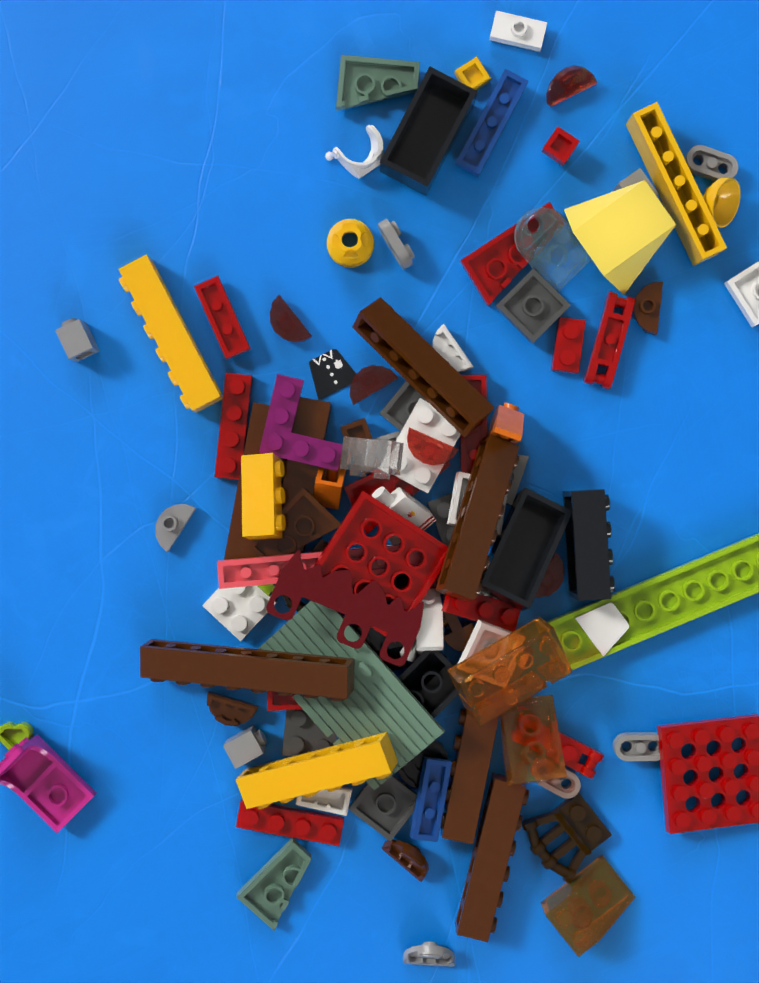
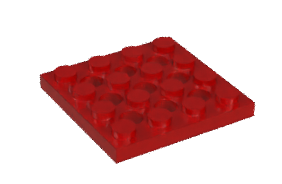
M362 491L315 565H321L322 577L331 574L338 568H346L351 571L353 594H357L356 590L359 584L375 581L384 591L385 597H391L393 600L398 597L401 598L404 610L408 611L415 609L421 603L439 575L448 546L365 491ZM369 521H374L378 525V532L372 537H368L364 533V526ZM392 536H397L401 542L399 549L396 551H389L386 546L387 540ZM355 544H359L363 548V555L357 560H353L349 556V549ZM414 551H420L423 556L422 562L417 566H413L409 562V556ZM377 559L384 560L386 568L381 574H374L371 568L372 563ZM399 574H406L408 577L407 585L401 589L396 588L394 585L395 577ZM371 626V628H373L377 632L381 633L385 637L387 636L388 632Z
M758 714L657 726L665 826L669 834L759 823ZM740 737L742 745L738 750L733 751L732 742L735 738ZM715 740L717 748L715 752L708 754L706 750L707 744ZM690 743L692 751L690 755L683 757L681 749L685 744ZM738 764H743V774L735 777V767ZM713 767H718V777L710 780L709 771ZM688 770H693V780L685 783L683 780L684 774ZM745 790V800L737 803L736 796L738 792ZM720 793L721 802L717 806H712L711 798L713 795ZM695 796L696 805L692 809H687V799Z

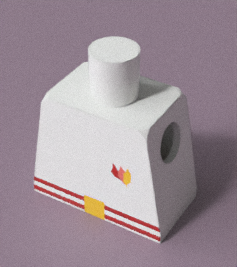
M382 486L372 494V497L422 530H426L436 521L431 511L401 487L396 488L390 494ZM397 536L389 538L392 545L401 544Z

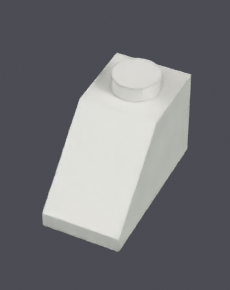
M436 588L429 589L421 601H424L421 627L415 639L416 651L443 650L444 647L442 602L440 592L435 591Z

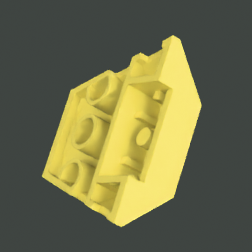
M646 180L564 209L574 235L603 276L623 295L626 294L649 260L677 225Z

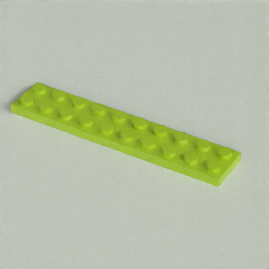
M759 533L611 594V599L597 600L537 625L536 628L556 675H562L603 658L602 654L575 619L603 605L613 603L629 624L628 630L604 655L605 657L759 593Z

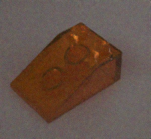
M553 695L499 701L503 756L508 787L557 781L566 778L567 773Z
M600 855L577 873L570 884L566 882L540 903L546 917L575 954L580 957L602 939L635 899V896L605 857Z

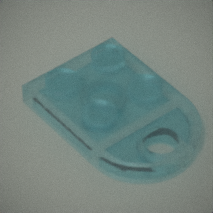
M535 208L526 212L519 219L514 233L518 251L530 266L557 292L592 260L574 235L571 226L557 211L551 208ZM532 217L536 218L539 222V228L535 233H531L527 227L528 221Z

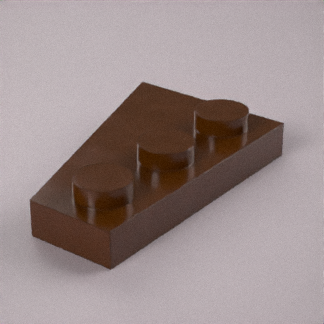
M303 488L282 509V514H284L286 520V528L282 531V538L253 540L247 547L258 557L286 555L338 528L341 523Z

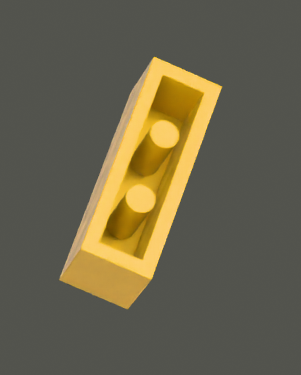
M274 453L241 456L242 537L251 541L282 538V531L286 528L285 516L282 514V504L285 503V491L281 487V477L284 476L285 468L283 461Z

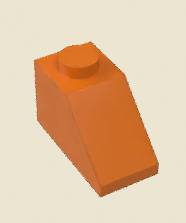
M343 450L338 471L322 467L318 469L313 497L324 507L339 509L350 455L349 451Z

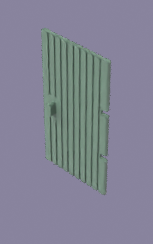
M310 601L258 649L354 658V690L347 699L332 701L329 697L322 696L305 698L303 694H295L292 698L327 738L333 733L339 737L333 743L334 745L384 732L388 733L398 763L390 776L380 780L376 779V777L366 780L369 786L376 790L429 744L435 741V739L441 736L445 730L366 641L361 648L355 649L337 640V633L344 619L340 612ZM351 624L344 630V636L348 641L355 642L361 637Z

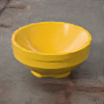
M723 177L716 180L710 187L706 188L703 195L717 227L723 228L729 225L737 213L741 190L738 181L734 178Z
M345 219L337 222L329 231L327 250L333 261L340 266L347 268L358 267L371 257L374 250V238L371 230L363 222L356 219ZM346 233H354L357 236L358 242L355 246L346 247L342 243V238Z

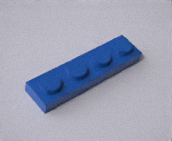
M507 69L504 70L464 145L455 166L479 177L520 100L528 80Z

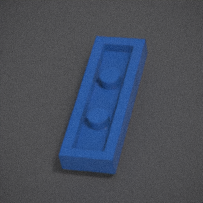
M424 756L409 835L414 840L438 842L452 762L448 759Z

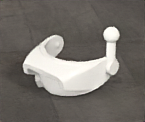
M373 125L366 126V131L371 141V151L363 163L349 160L338 147L333 148L332 152H327L325 158L328 161L334 158L338 159L347 171L360 179L380 165V160L383 157L382 137Z

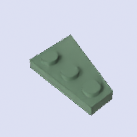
M341 55L336 111L416 93L418 90L420 62Z
M291 838L237 892L236 898L275 931L283 910L286 909L295 887L298 886L312 859L311 853L294 838Z

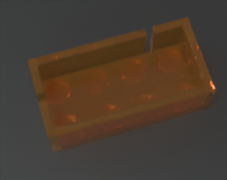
M541 617L532 620L447 670L456 690L459 692L467 713L480 727L546 688L547 681L553 684L573 672L554 627Z

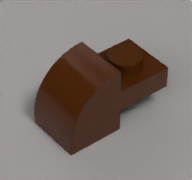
M443 612L444 628L448 626L451 628L443 632V638L449 646L463 652L473 632V624L470 620L460 624L457 615Z

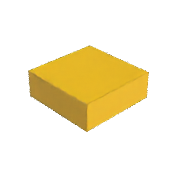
M477 56L454 72L459 82L475 90L482 88L491 81V77Z

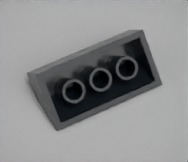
M440 650L424 651L398 677L433 718L470 683L469 678L460 672L456 665Z

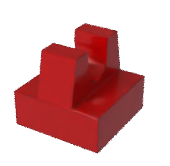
M557 127L541 152L564 166L580 141L560 127Z

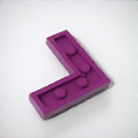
M277 374L259 453H274L279 458L338 471L344 448L343 444L292 433L304 380Z

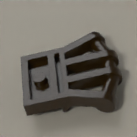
M580 793L573 798L566 799L551 812L522 821V828L527 832L532 853L540 857L542 860L541 864L545 869H550L559 874L569 884L574 880L577 869L584 857L591 854L592 850L612 835ZM553 821L559 822L539 838L536 829L538 826ZM566 831L570 838L549 853L545 847ZM576 845L578 846L568 867L557 862Z

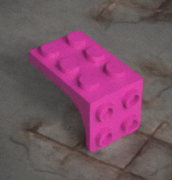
M38 734L30 740L26 737L19 744H15L4 755L6 758L0 762V784L18 794L56 833L97 794Z

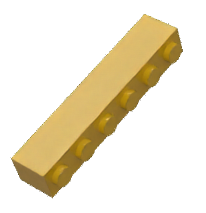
M658 102L633 113L627 121L626 127L666 210L677 224L675 229L692 265L695 266L718 255L727 246Z
M146 254L119 268L118 270L122 275L119 278L120 284L126 293H131L134 299L131 302L132 307L138 316H143L146 322L143 325L144 330L151 340L155 339L158 348L155 349L162 363L167 362L171 370L168 372V376L174 386L179 385L183 393L180 395V399L187 410L191 408L193 412L198 413L221 401L223 395L153 260Z
M387 732L246 768L236 778V783L246 809L253 807L263 809L273 802L287 803L297 796L303 795L307 798L325 789L328 792H332L346 784L351 783L353 786H356L370 778L384 779L392 774L398 760Z

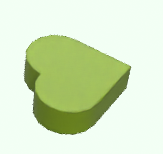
M6 722L0 726V742L8 750L15 744H19L26 737L30 740L34 734L32 725L27 722L19 724Z

